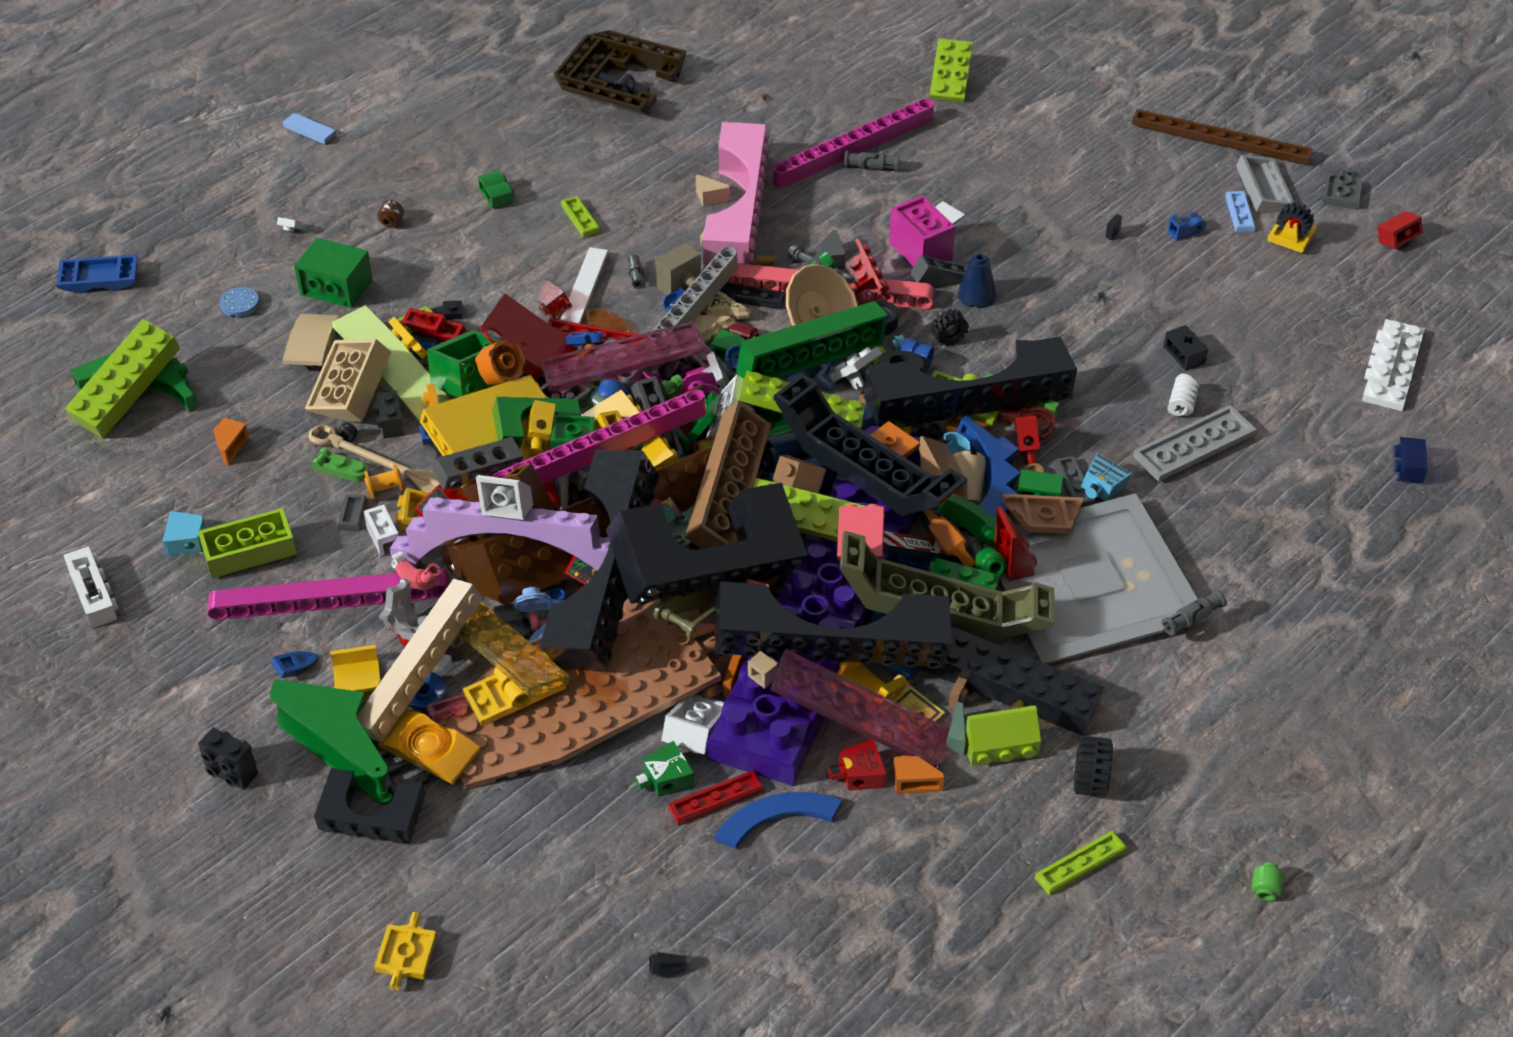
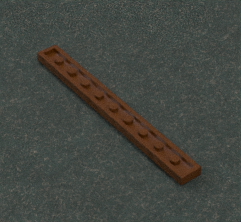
M1140 109L1136 110L1132 119V125L1141 128L1153 129L1176 136H1184L1229 148L1250 151L1264 156L1294 161L1299 164L1308 165L1313 148Z

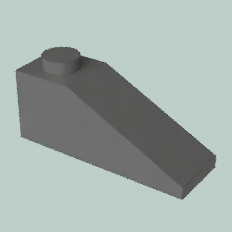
M921 255L910 273L915 282L927 283L933 287L961 282L967 265Z

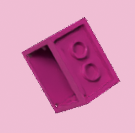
M923 195L891 208L889 244L913 267L921 255L953 261L955 225Z

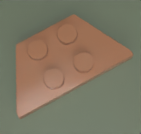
M1003 494L1002 502L1027 532L1069 534L1082 505L1083 498Z

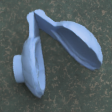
M529 587L523 589V594L517 597L512 605L513 608L521 612H532L543 609L550 610L552 605L564 600H554L548 594L540 592V588ZM546 623L528 639L531 644L541 643Z

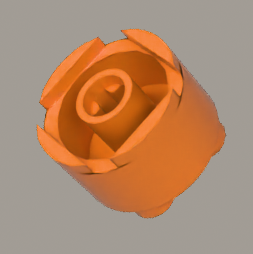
M507 340L484 347L475 358L479 373L488 385H499L518 379L522 375V368L525 365V357L520 347Z

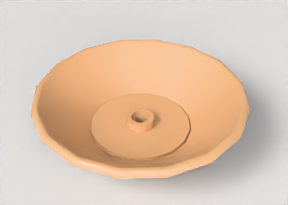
M820 264L803 266L792 275L786 289V308L793 326L858 306L855 293L846 279L834 269Z

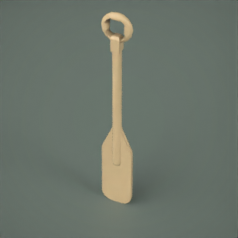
M316 426L308 434L309 440L315 445L341 447L394 470L393 463H395L400 473L406 475L421 491L430 493L436 486L440 485L433 471L410 469L345 441L343 437L337 435L336 430L331 426ZM321 431L330 434L327 439H320L315 435Z

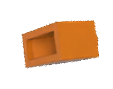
M224 417L214 429V436L224 464L229 465L249 439L246 424Z
M904 755L894 757L893 776L896 794L943 791L944 774L918 756Z

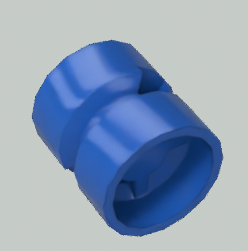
M907 338L901 347V351L914 352L922 356L927 362L928 370L933 360L934 346L925 343L919 345L918 341Z

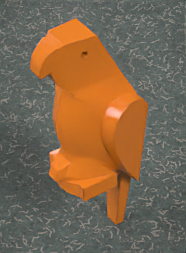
M931 509L923 510L931 522L929 525L930 531L942 551L947 556L953 555L958 557L965 566H974L975 561L966 551L965 544L967 540L962 533L945 517H938Z

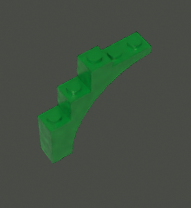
M111 354L70 369L74 383L79 391ZM174 357L147 389L160 391L173 397L188 412L197 409L195 405L197 400L196 394L193 389L189 390L186 374H189L185 363H180L178 358Z

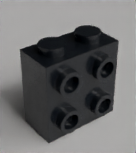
M212 727L198 743L205 770L210 776L219 777L231 787L236 786L242 790L257 776L256 761L252 753V747L247 741L238 740L232 737L229 732Z

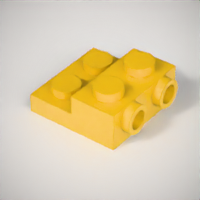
M406 488L404 495L399 496L397 507L401 508V511L398 510L395 523L399 524L398 530L406 531L414 517H421L415 511V507L429 493Z

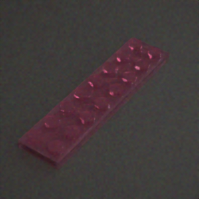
M694 320L542 359L539 362L549 392L704 353L706 352V345Z
M787 649L784 651L770 689L771 691L903 755L918 756L936 769L940 767L949 728Z

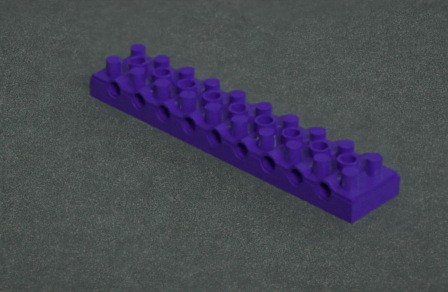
M870 426L863 431L870 435L880 427ZM913 437V438L916 439L918 442H920V438H919V437ZM919 449L906 457L912 463L919 467L921 466ZM840 475L836 477L829 496L865 506L869 504L884 506V531L909 535L919 513L915 512L901 516ZM807 535L804 546L808 556L787 577L786 584L780 595L776 597V600L790 613L815 625L829 628H855L867 625L871 618V610L865 608L840 570L837 557L838 542ZM883 551L884 560L896 563V553ZM748 657L747 661L743 663L738 680L730 695L725 699L721 715L706 741V759L746 772L754 770L756 775L794 786L842 682L836 676L840 669V662L775 658V661L778 663V678L764 689L748 677V661L753 658Z

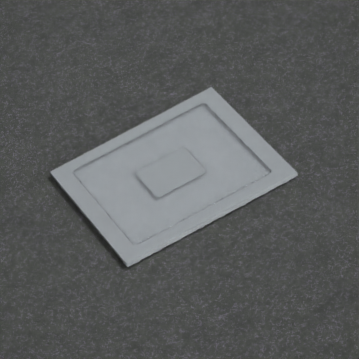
M1136 493L1080 508L1069 534L1027 532L1021 524L1016 525L1023 538L1028 540L1031 554L1034 553L1037 566L1034 568V576L1009 582L1005 572L999 577V582L1004 591L1031 586L1034 582L1054 588L1055 624L1052 627L1026 633L1040 662L1048 665L1166 632L1162 626V619L1171 617L1177 613V610L1198 599ZM982 542L983 549L994 548V546ZM1208 617L1200 621H1197L1196 623L1208 620Z

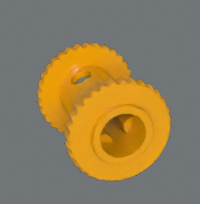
M393 463L394 470L370 477L367 471L364 472L367 490L371 494L372 499H375V492L399 486L400 491H403V480L400 470L395 463Z

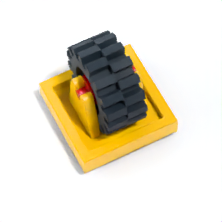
M1295 202L1286 204L1278 215L1277 222L1269 233L1267 241L1303 253L1317 231V226L1313 225L1314 215L1310 214L1311 210H1306V205L1301 207L1299 202L1297 205H1295Z

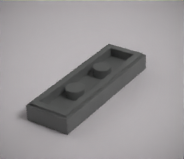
M1075 456L1055 459V468L1059 475H1063L1062 483L1068 496L1083 498L1081 507L1094 505L1095 499L1089 498L1085 493V489L1081 486L1084 475Z

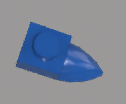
M306 651L290 652L274 656L271 664L281 679L302 674L303 668L314 663L318 654Z

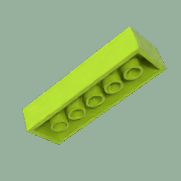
M142 319L64 408L71 420L104 439L180 350L174 336Z

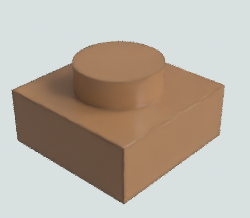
M958 677L950 692V708L955 709L958 702L965 703L969 690L966 689L967 679Z

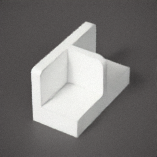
M381 505L364 511L367 530L379 555L383 556L385 555L383 544L396 540L398 532L385 505Z

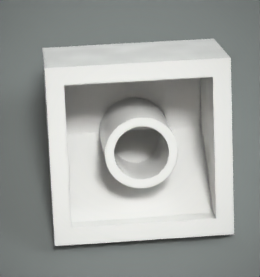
M476 476L482 515L524 520L533 506L531 487L520 480Z

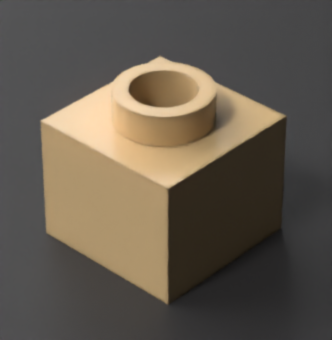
M760 651L748 661V677L765 689L778 678V663L774 658Z

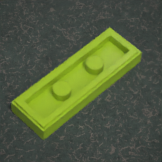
M578 196L561 201V207L583 238L600 233V227Z

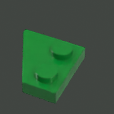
M713 391L705 399L708 410L707 414L693 421L692 425L695 427L687 435V439L692 443L718 417L716 413L719 407V395Z

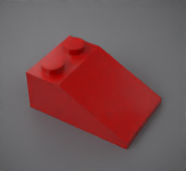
M1001 506L997 507L994 549L999 551L1006 559L1007 565L1004 572L1009 582L1034 576L1037 560L1034 553L1031 554L1029 550L1028 540L1023 538L1020 530Z

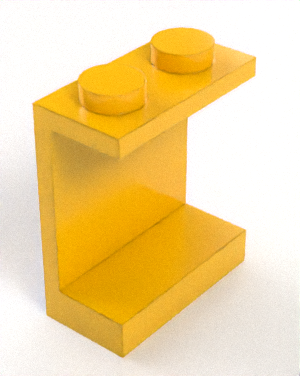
M376 645L330 651L335 684L333 688L364 692L367 702L381 682Z
M860 662L840 663V669L836 674L838 678L877 710L896 699L909 683L904 677H900L885 684Z

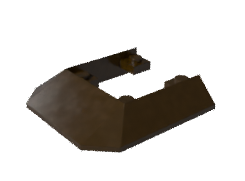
M611 30L585 35L554 72V77L561 90L589 100L649 116L650 108L657 101L655 94L640 90L636 96L609 88L608 81L599 79L600 73H608L613 65L626 68L628 64L654 70L656 71V77L672 81L675 76L680 77L686 50Z

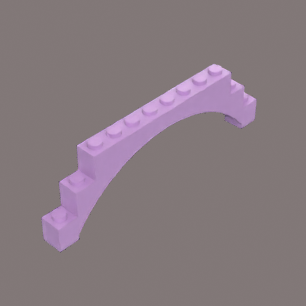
M436 497L430 498L423 508L424 517L413 518L406 529L407 536H398L390 547L391 557L397 552H403L407 561L414 568H417L426 553L446 541L470 534L508 533L533 538L561 548L598 571L607 554L610 540L609 537H600L597 515L531 508L524 520L482 515L480 502L449 500Z

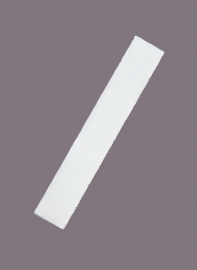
M589 247L560 320L582 323L607 259L608 250Z

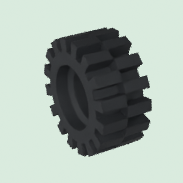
M948 309L947 312L942 311V315H936L937 319H933V324L930 325V330L937 342L948 346L949 343L954 345L955 341L960 342L959 338H964V333H968L969 328L968 322L957 309H953V311Z

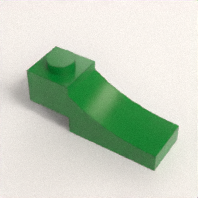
M952 495L937 507V514L961 525L976 536V540L994 546L996 517L985 514L984 507Z

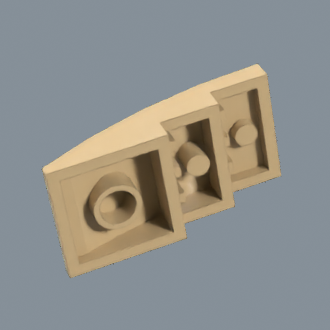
M300 314L290 333L282 360L283 364L322 366L326 361L331 349V343L335 338V329L332 326V322L339 319V315Z

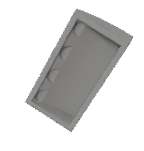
M1241 155L1236 167L1256 212L1282 211L1286 204L1294 202L1275 159Z

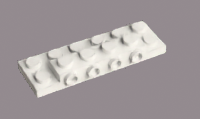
M1385 319L1383 329H1378L1375 339L1379 343L1374 342L1372 354L1375 355H1371L1368 366L1371 368L1367 367L1364 379L1368 381L1362 401L1399 411L1403 410L1425 328Z

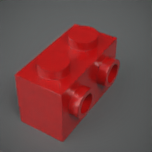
M1404 211L1377 226L1379 243L1396 249L1423 234L1422 216Z

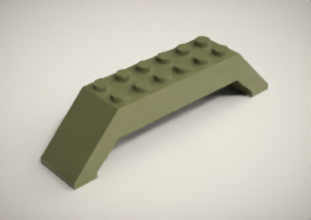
M845 530L842 534L840 570L866 609L888 614L899 603L903 594L949 596L951 626L990 642L1052 627L1055 624V594L1053 587L1034 582L1031 586L1001 592L877 558L866 543V536Z

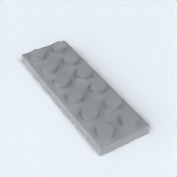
M1228 405L1134 450L1133 457L1160 482L1254 436L1257 429L1231 405Z

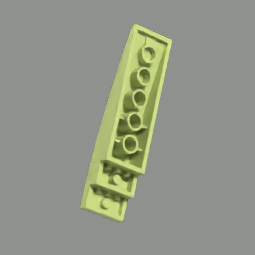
M366 305L333 321V328L344 340L377 339L391 351L379 384L387 392L397 390L399 404L422 425L420 419L423 408L428 407V405H424L423 393H426V384H431L430 374ZM435 388L438 403L451 400L444 391Z

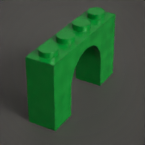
M496 397L492 411L497 440L512 437L520 449L524 438L521 421L528 418L534 400L555 404V415L581 416L578 399Z

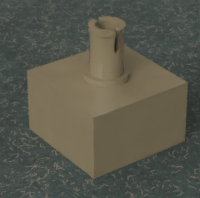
M684 243L657 258V288L665 295L678 292L680 288L686 291L701 274V254L687 243Z

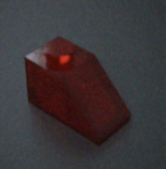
M547 279L543 281L537 297L541 305L539 309L545 317L548 315L552 319H556L570 309L572 305L564 291Z

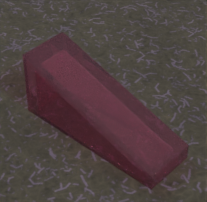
M462 694L428 704L426 716L438 723L471 706L465 695Z

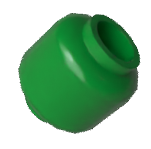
M994 548L982 549L975 557L976 569L999 574L1000 576L1006 570V559Z

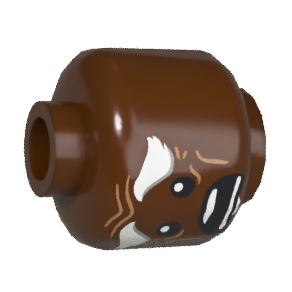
M386 200L378 210L377 218L386 227H396L404 216V208L398 201Z

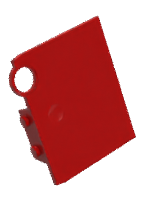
M506 293L501 297L480 329L493 344L499 341L493 340L488 335V331L496 332L500 336L501 341L507 340L512 344L518 345L525 357V365H523L522 371L527 376L531 375L534 380L541 374H544L556 382L564 372L567 362L572 359L579 348L574 347V344L567 345L564 334Z

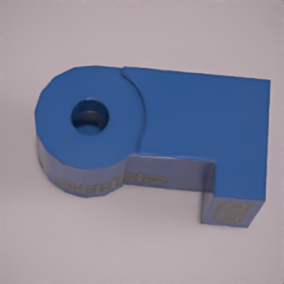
M1191 212L1187 216L1180 218L1177 215L1170 216L1167 232L1178 241L1202 232L1206 227V222L1197 212Z

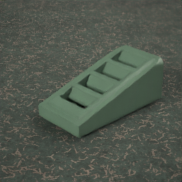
M958 702L947 736L946 750L947 752L963 755L966 745L963 703Z

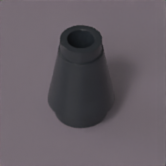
M656 952L649 956L651 975L660 977L687 969L685 955Z

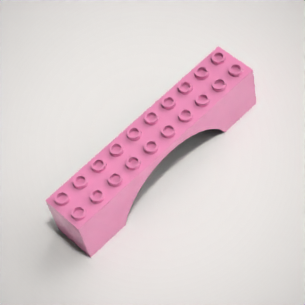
M722 122L718 144L719 174L737 182L746 193L731 207L707 215L703 236L704 269L719 251L725 247H733L737 250L738 263L752 264L754 262V253L752 252H755L757 240L756 227H759V216L757 215H760L762 192L764 191V181L762 180H765L767 169L766 157L769 154V146H767L769 132H766V124Z

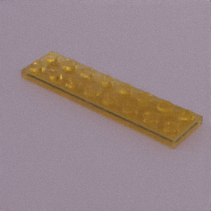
M481 601L458 633L528 696L569 684V675Z

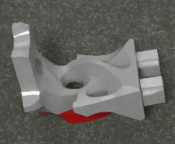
M402 578L396 587L387 588L385 608L379 615V619L383 620L386 628L396 633L401 645L406 647L425 620L426 615L418 616L415 613V604L410 601V582L408 579ZM460 633L457 634L450 644L453 648L461 644Z

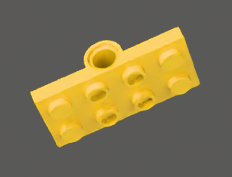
M543 652L517 665L511 660L503 661L495 667L494 675L463 688V692L481 726H485L566 689V685L551 659Z

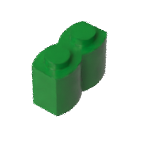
M500 171L478 176V187L491 208L513 202L514 189L508 185L506 176L502 175Z

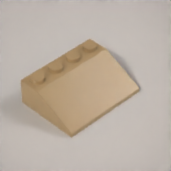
M377 339L334 340L305 410L348 422H362L377 385L381 380L385 366L388 363L391 351Z

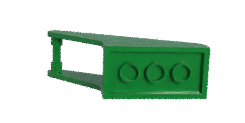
M275 679L270 689V698L278 708L276 717L278 726L331 768L354 771L357 780L356 787L377 804H389L393 799V794L389 793L388 786L385 784V778L388 774L387 765L357 719L358 713L366 703L364 692Z

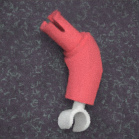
M397 552L392 555L394 559L391 562L392 567L395 568L396 573L401 579L406 578L409 580L410 587L427 590L435 585V578L441 573V570H438L440 567L437 564L431 563L425 570L416 569L407 561L403 552Z

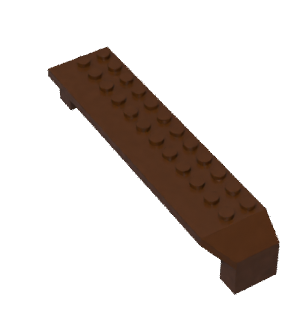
M710 436L693 443L696 450L694 454L656 469L659 473V482L655 486L654 498L664 501L671 496L681 513L694 506L716 436ZM591 497L558 510L597 515L600 537H608L606 529L610 525L609 515L601 511ZM503 533L477 541L464 539L446 547L458 580L473 584L481 595L504 605L514 602L517 597L523 594L522 591L525 588L537 587L542 590L570 578L564 571L573 555L561 548L533 538Z

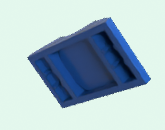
M138 255L60 260L56 283L57 289L84 293L90 289L104 288L116 291L126 288L136 282Z

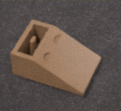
M920 437V468L931 475L944 473L949 468L963 475L947 444L927 437ZM967 483L952 494V496L968 501Z

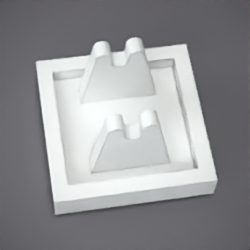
M867 347L860 351L859 355L854 353L846 358V363L842 362L835 366V371L829 376L833 382L846 377L857 390L865 385L860 372L866 377V368L873 367L871 361L882 354L879 347L871 350Z

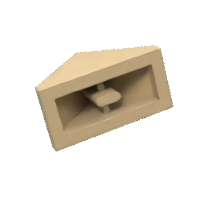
M698 174L696 175V192L703 207L725 203L730 200V185Z

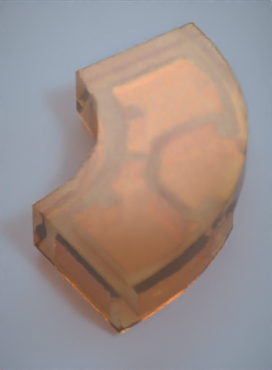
M585 309L588 325L630 332L627 323L620 316L616 317L609 314L606 310Z

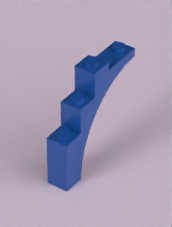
M966 415L961 419L956 432L963 435L970 442V447L976 455L977 452L985 456L986 496L979 506L985 508V514L996 517L997 507L1001 506L1006 514L1010 516L1012 513L1003 504L1002 497L1003 494H1017L1011 488L1014 487L1020 472L1010 464L1013 462L1019 448L1004 436L999 440Z

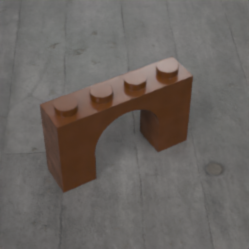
M532 464L516 467L504 477L505 479L520 480L531 487L532 508L556 510ZM474 477L462 487V490L469 502H480L476 477Z

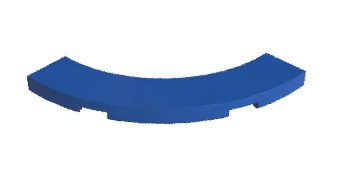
M788 792L771 795L756 800L734 813L714 835V840L736 849L743 839L755 830V827L793 814L820 818L832 822L842 805V800L829 795L811 792Z

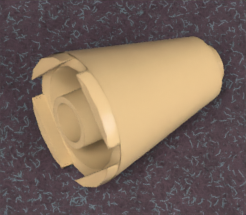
M970 451L952 454L964 477L967 478L968 502L979 505L981 503L986 468L985 456L978 452L977 455H972Z

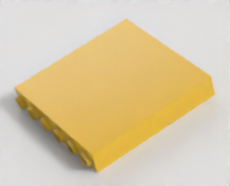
M531 375L423 408L420 423L442 456L498 441L492 411L496 397H548L543 394L539 384L534 381ZM527 419L521 421L524 434L520 447L524 455L522 461L537 456L530 452L529 446L525 445ZM551 436L542 453L555 448L551 447Z

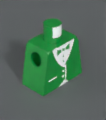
M674 741L645 757L643 760L644 773L635 777L639 790L652 786L658 796L694 787V772Z

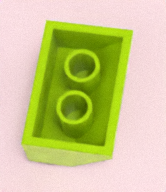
M1036 705L967 716L965 748L971 766H985L989 763L1009 762L1014 759L1039 756L1041 738Z

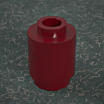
M734 323L729 332L740 335L744 340L760 336L756 327L743 323Z

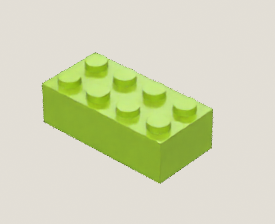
M283 508L198 531L211 578L297 555L293 536Z

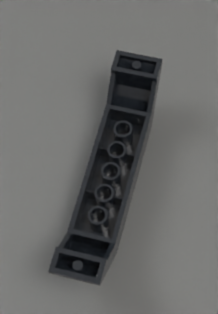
M803 373L774 395L776 404L807 454L901 516L937 507L967 483V478L952 468H949L944 473L931 475L836 414L820 391L818 383Z

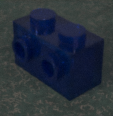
M1400 437L1398 445H1394L1393 457H1396L1394 472H1397V479L1404 482L1423 483L1428 470L1426 439Z

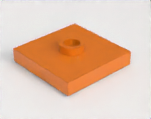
M890 421L870 434L905 458L919 449L920 442Z

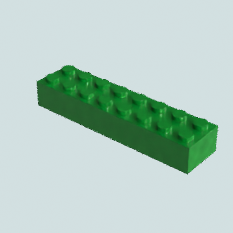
M873 301L741 341L736 373L742 378H745L746 371L757 372L772 378H780L853 355L854 353H859L867 347L872 349L881 346L888 314Z

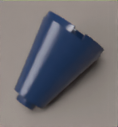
M976 254L969 261L958 288V298L961 303L968 307L977 305V308H984L995 301L996 289L989 257L984 254Z
M794 433L769 435L759 467H764L766 471L763 473L766 476L773 477L780 456L788 455L800 459L807 453L803 450Z

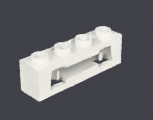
M88 546L63 555L91 629L117 620L115 611L119 609L115 598L109 597L113 595L109 583H103L107 579L103 569L97 568V566H100L97 554H92ZM89 572L98 592V595L89 597L83 579L90 577Z

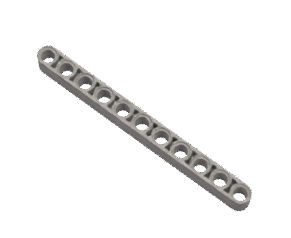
M725 247L719 251L617 371L618 380L626 386L628 393L632 392L631 387L637 381L646 378L643 371L651 372L738 269L737 250L735 248Z

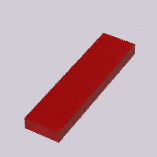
M751 770L668 803V809L679 826L764 792V787L754 770Z

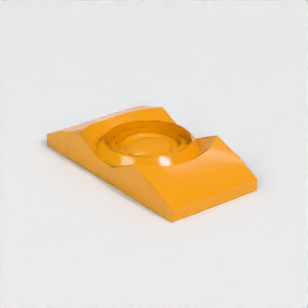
M410 710L404 711L384 741L378 743L380 748L451 784L455 783L481 750L477 744L457 730L445 728L425 714Z

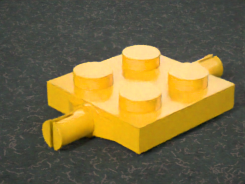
M416 912L412 913L408 925H387L374 965L376 973L392 975L389 988L393 991L394 988L395 991L400 989L402 978L424 979L437 933L436 931L425 930L419 927L422 914L418 912L417 915Z

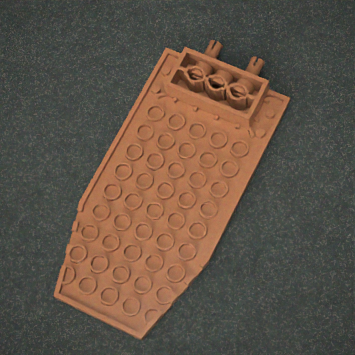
M628 598L624 602L623 617L619 621L618 635L612 647V659L608 662L607 670L556 667L565 682L566 689L485 726H481L463 691L429 718L445 728L457 730L480 747L479 753L459 776L466 790L494 783L496 779L501 777L518 776L517 773L531 769V772L540 770V766L552 764V766L561 764L721 681V674L707 656L715 651V635L699 643L694 638L687 637L686 631L682 630L674 622L667 621L664 618L658 620L654 617L655 608L662 602L660 599L640 605L639 603L630 604ZM694 608L676 615L685 620L694 621L700 617V612L698 608ZM540 643L503 661L511 660L517 665L544 651L539 647ZM499 663L472 684L494 675V669Z

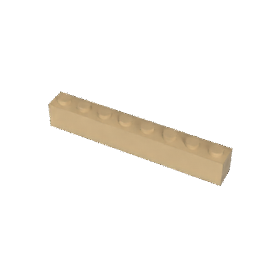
M456 579L452 580L358 713L357 719L370 739L381 743L384 741L482 600V595L473 584Z

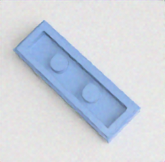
M293 113L283 121V127L323 144H326L336 136V130L296 113Z
M1245 191L1226 192L1225 197L1235 232H1254L1255 224Z

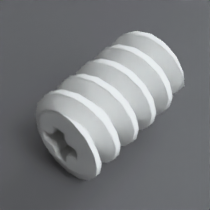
M1183 373L1176 377L1167 408L1170 414L1174 416H1188L1193 413L1200 388L1199 382L1196 379Z

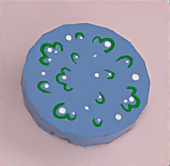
M236 287L226 291L220 297L219 303L225 315L230 317L231 315H236V318L249 316L257 310L259 297L257 292L251 288Z

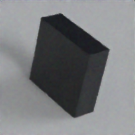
M1114 215L1107 223L1106 239L1112 240L1119 233L1122 223L1121 215Z

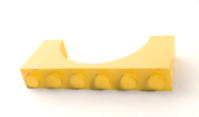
M620 390L581 414V416L595 417L596 420L600 413L618 410L623 420L642 412L638 405L635 406L636 404L630 395L626 396ZM661 435L644 441L641 451L645 452L655 469L680 459L673 448L669 450L671 448L664 437L661 439Z

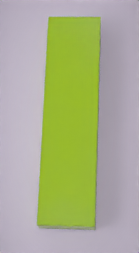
M1112 830L1035 873V879L1050 896L1124 854L1127 851V846Z

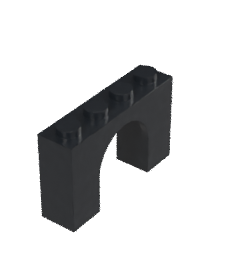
M330 769L314 815L318 829L329 833L332 831L341 832L348 836H366L372 840L385 839L397 844L402 842L410 843L425 797L422 782L399 779L392 802L384 811L373 816H361L350 810V804L357 786L354 771Z

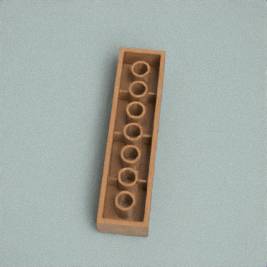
M740 401L736 402L722 414L685 534L686 539L701 549L738 542L727 507L742 489L753 488L771 424Z

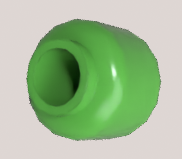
M1267 862L1254 869L1251 888L1259 899L1274 901L1283 894L1285 873L1276 864Z

